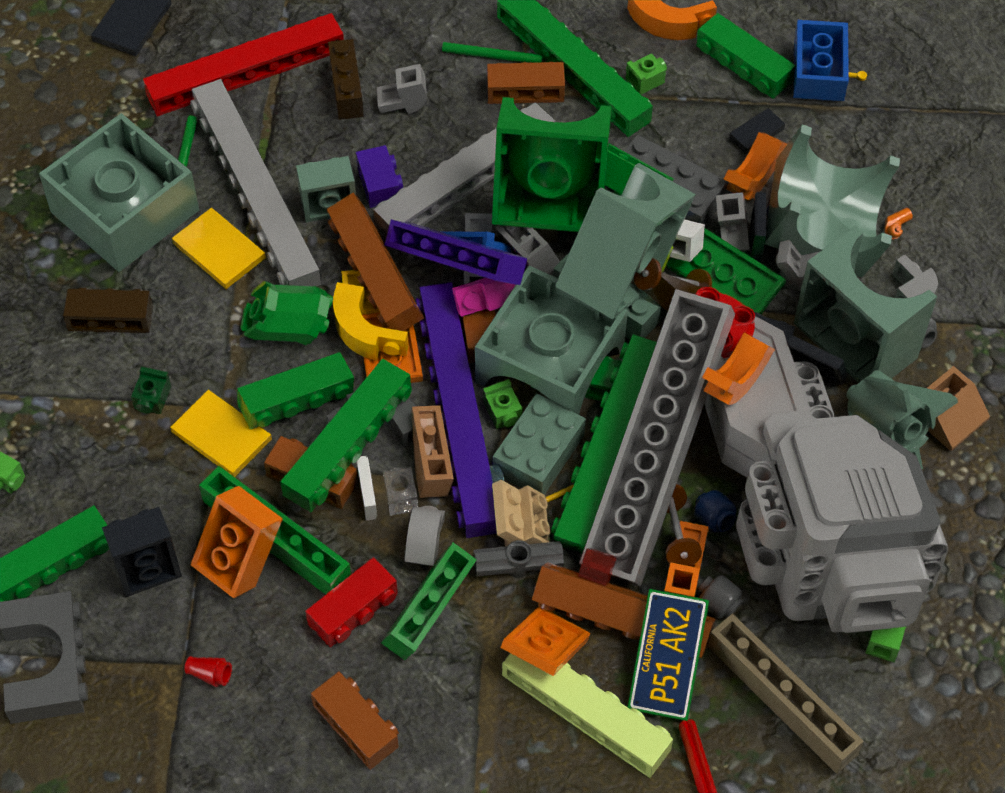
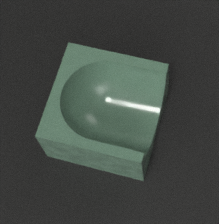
M122 113L39 173L50 212L118 272L122 271L199 211L192 172Z
M640 163L634 166L621 196L599 188L594 195L555 287L609 318L614 319L645 294L634 282L635 272L641 273L652 258H655L660 263L662 269L696 194Z
M854 226L807 261L794 325L822 350L843 359L847 373L860 383L875 370H879L893 378L918 358L937 296L930 290H927L915 297L891 298L867 288L855 275V264L864 232L857 226Z

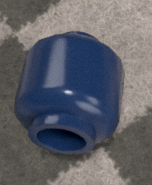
M712 490L701 494L697 498L694 516L700 524L709 526L708 531L712 533L726 532L735 524L737 508L722 492Z

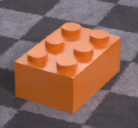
M240 486L217 495L191 566L232 598H236L256 587L283 518Z

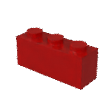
M373 557L305 611L307 624L330 648L337 642L342 643L350 636L354 628L359 624H366L371 620L374 612L382 606H388L395 600L398 594L397 580Z

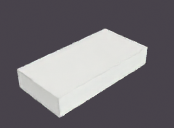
M361 456L357 461V469L367 521L376 519L377 511L368 457Z

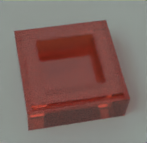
M590 547L587 548L578 577L607 586L617 557Z

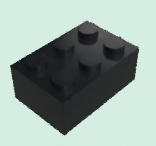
M160 507L144 509L137 515L126 519L114 520L109 525L102 527L126 597L182 577L172 538Z

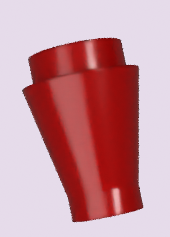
M189 656L184 670L186 674L193 675L214 687H219L220 685L225 686L229 682L232 674V664L227 662L225 658Z

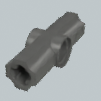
M517 540L511 542L506 547L473 550V557L477 559L474 563L476 577L506 573L514 577H521L529 571L541 570V567L547 562L561 567L564 566L563 548L560 541L528 544ZM513 557H522L524 560L516 561Z

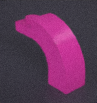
M485 277L452 288L458 314L464 316L484 309L492 311L502 307L516 284L498 282Z

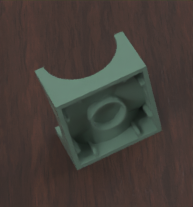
M802 124L776 159L766 225L765 245L779 249L780 242L790 240L801 255L822 251L847 231L857 226L864 233L855 264V275L863 277L891 245V235L881 233L876 236V223L884 193L890 180L899 168L900 159L890 155L885 161L875 166L859 169L843 168L829 164L816 156L811 150L808 140L811 136L812 128Z
M528 266L523 274L521 285L514 287L475 346V383L486 387L490 379L495 376L515 378L531 385L551 401L579 415L588 387L606 355L610 351L617 354L621 353L625 343L628 310L625 309L614 319H611L555 287L558 278Z

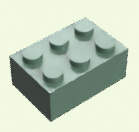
M536 394L493 455V474L520 488L530 486L545 495L583 439L586 418Z

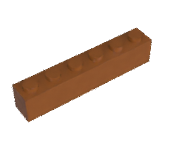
M351 193L327 208L331 217L328 223L335 234H340L341 237L337 240L345 253L349 251L351 256L347 257L350 265L354 271L359 270L360 275L357 276V279L361 286L364 287V290H369L370 294L367 295V298L375 310L379 309L380 313L377 317L384 328L390 327L393 330L404 331L424 319L367 210L355 193Z
M547 562L541 567L532 600L539 602L538 606L543 609L555 611L557 608L566 611V616L572 619L582 621L583 618L595 621L594 625L601 629L611 630L613 627L623 631L622 635L639 640L648 596ZM709 616L706 617L699 656L701 658L706 651L710 633L715 623V618Z

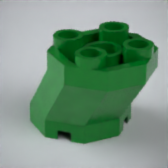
M263 281L253 290L251 296L256 298L253 304L247 302L240 327L242 331H245L244 335L254 340L291 341L308 345L317 338L318 334L323 335L329 325V320L327 319L328 309L332 305L333 296L316 286L274 285Z

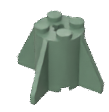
M879 370L873 371L857 385H852L846 394L847 399H849V416L858 415L877 428V430H880L916 455L921 469H923L919 448L929 439L926 436L929 427L934 429L936 417L958 403V399L950 393L899 383Z

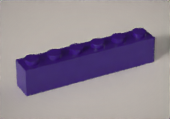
M393 219L390 221L385 246L498 282L521 285L527 258L417 224Z

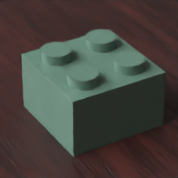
M349 156L296 165L300 199L306 222L331 218L327 208L353 192L356 195Z

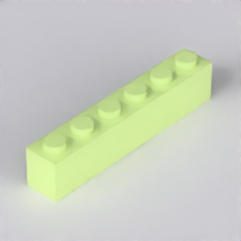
M511 653L502 663L503 677L649 778L652 777L670 753L673 738H671L670 733L665 728L649 723L640 711L634 708L629 709L620 703L619 698L610 691L604 692L596 686L590 677L585 674L579 675L573 671L568 663L554 676Z

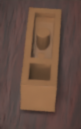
M440 405L412 407L415 474L419 497L448 496L454 478Z

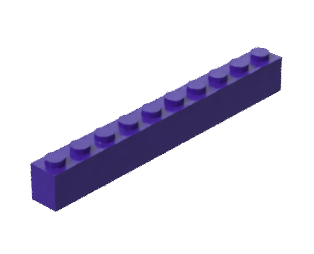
M451 282L420 287V298H416V304L424 317V320L420 321L422 337H427L428 343L424 344L426 359H432L433 366H429L431 383L436 382L437 389L433 390L435 406H441L452 473L456 486H452L454 503H459L461 511H456L458 527L464 528L466 538L497 534L492 488L493 481Z

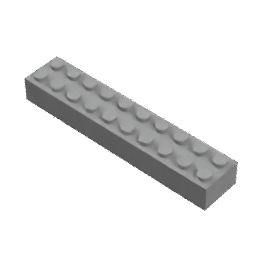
M675 290L579 563L585 568L641 587L708 394L703 391L708 381L702 378L707 367L716 370L735 316L731 305L681 290Z

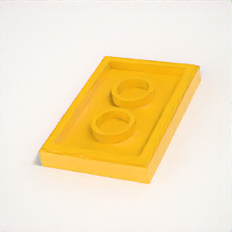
M212 207L172 237V242L177 248L225 289H228L266 258L263 250Z
M209 389L170 427L172 433L234 477L272 440L271 434L262 427L250 430L243 414Z

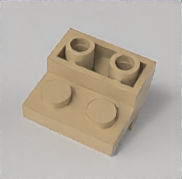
M503 480L493 483L497 535L505 540V547L517 540L528 544L550 542V526L546 510L548 504L545 495L530 486L517 489Z

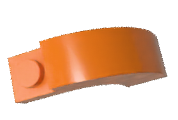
M628 0L627 9L633 20L648 33L669 40H688L696 38L697 29L716 14L717 6L713 0L687 8L672 7L661 0Z
M759 132L751 150L740 167L736 170L727 171L724 180L729 182L726 190L733 193L743 192L745 199H753L756 192H760L775 170L776 159L787 143L766 133Z
M743 333L732 355L720 369L713 370L707 367L702 378L706 379L708 383L703 391L728 405L735 404L754 385L775 349Z
M680 521L683 537L696 540L700 544L702 555L699 561L692 566L670 562L664 592L695 597L709 526Z

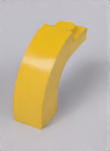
M337 282L333 296V309L336 329L342 341L357 354L376 361L379 352H385L392 356H406L409 347L408 332L377 327L367 322L362 316L365 305L364 287Z

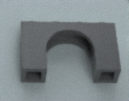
M71 591L0 602V629L6 642L33 637H48L58 641L63 646L62 656L58 665L47 675L36 679L3 684L5 713L11 724L84 712L83 701L88 700V689L86 682L82 683L81 673H86V663L84 655H80L79 646H84L82 628L77 626V619H82L80 602L74 601Z

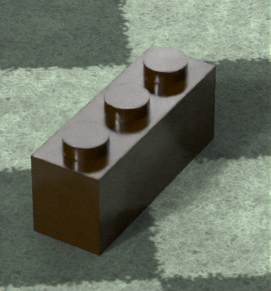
M354 40L328 42L338 120L364 117Z
M68 289L63 317L68 331L150 333L153 303L150 291H143L141 289Z

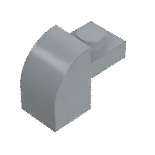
M421 64L396 69V83L377 87L378 108L381 113L406 108L408 114L424 106L427 100L425 73Z
M743 192L716 195L721 239L742 252H750L748 216Z
M790 240L780 242L779 252L776 255V264L781 270L780 276L786 280L784 286L792 290L801 291L807 261L819 252L801 255Z
M906 255L897 259L893 276L902 286L898 288L895 298L915 297L927 290L934 294L936 293L938 280L932 268L922 272L918 264L912 262Z
M434 506L413 507L408 527L405 562L434 566L438 555L440 531L444 523L445 511L438 510Z

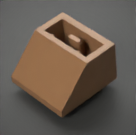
M954 366L927 387V389L950 393L958 399L957 404L936 417L934 429L929 427L928 430L950 451L955 449L989 420L990 415L975 384Z

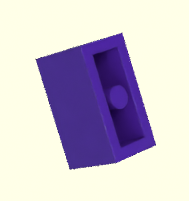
M386 145L356 152L357 170L370 208L377 207L382 201H387L403 188L401 175H396L394 171L397 170L395 157L393 154L389 155Z

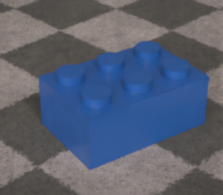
M797 20L794 36V65L796 67L793 77V98L845 100L849 82L848 23Z

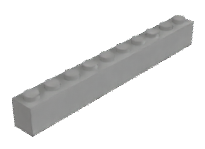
M219 79L193 88L194 100H191L190 103L194 114H200L201 127L204 133L209 132L211 136L209 137L210 145L214 152H219L220 156H218L220 165L223 171L228 170L229 183L233 190H238L239 194H237L239 203L242 209L247 208L249 212L247 217L251 227H257L259 243L262 248L267 247L269 263L272 268L277 267L279 271L277 277L280 285L316 287L321 285L319 268L222 80Z

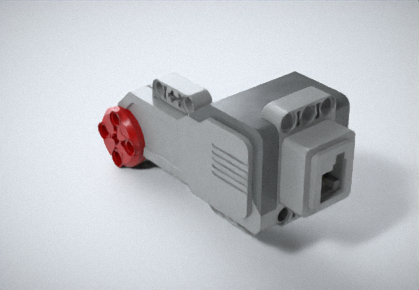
M712 287L700 288L694 295L731 305L735 313L716 370L720 369L730 358L743 333L775 349L759 378L738 402L728 405L707 394L704 403L721 462L747 477L745 485L747 499L740 506L736 529L752 580L760 585L775 584L782 610L789 619L804 621L827 618L832 632L850 633L906 627L914 623L926 593L935 587L948 553V545L940 526V518L917 456L858 415L834 417L819 369L810 362H793L782 330L756 317L750 307L745 306L737 299L719 293L718 290Z

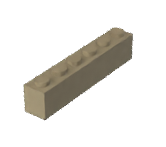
M733 613L711 631L708 648L836 774L859 755L864 741Z

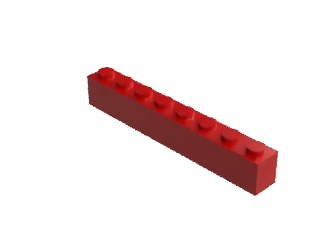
M332 13L320 16L143 78L146 95L158 117L191 105L190 101L194 100L192 89L221 79L228 92L329 56L328 42L344 40V34Z

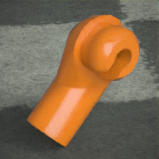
M904 208L888 216L885 219L884 233L891 235L893 240L901 236L903 232L901 224L913 218L911 210Z

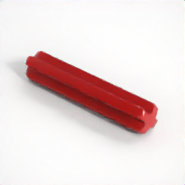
M689 719L680 722L679 731L698 793H717L695 721Z

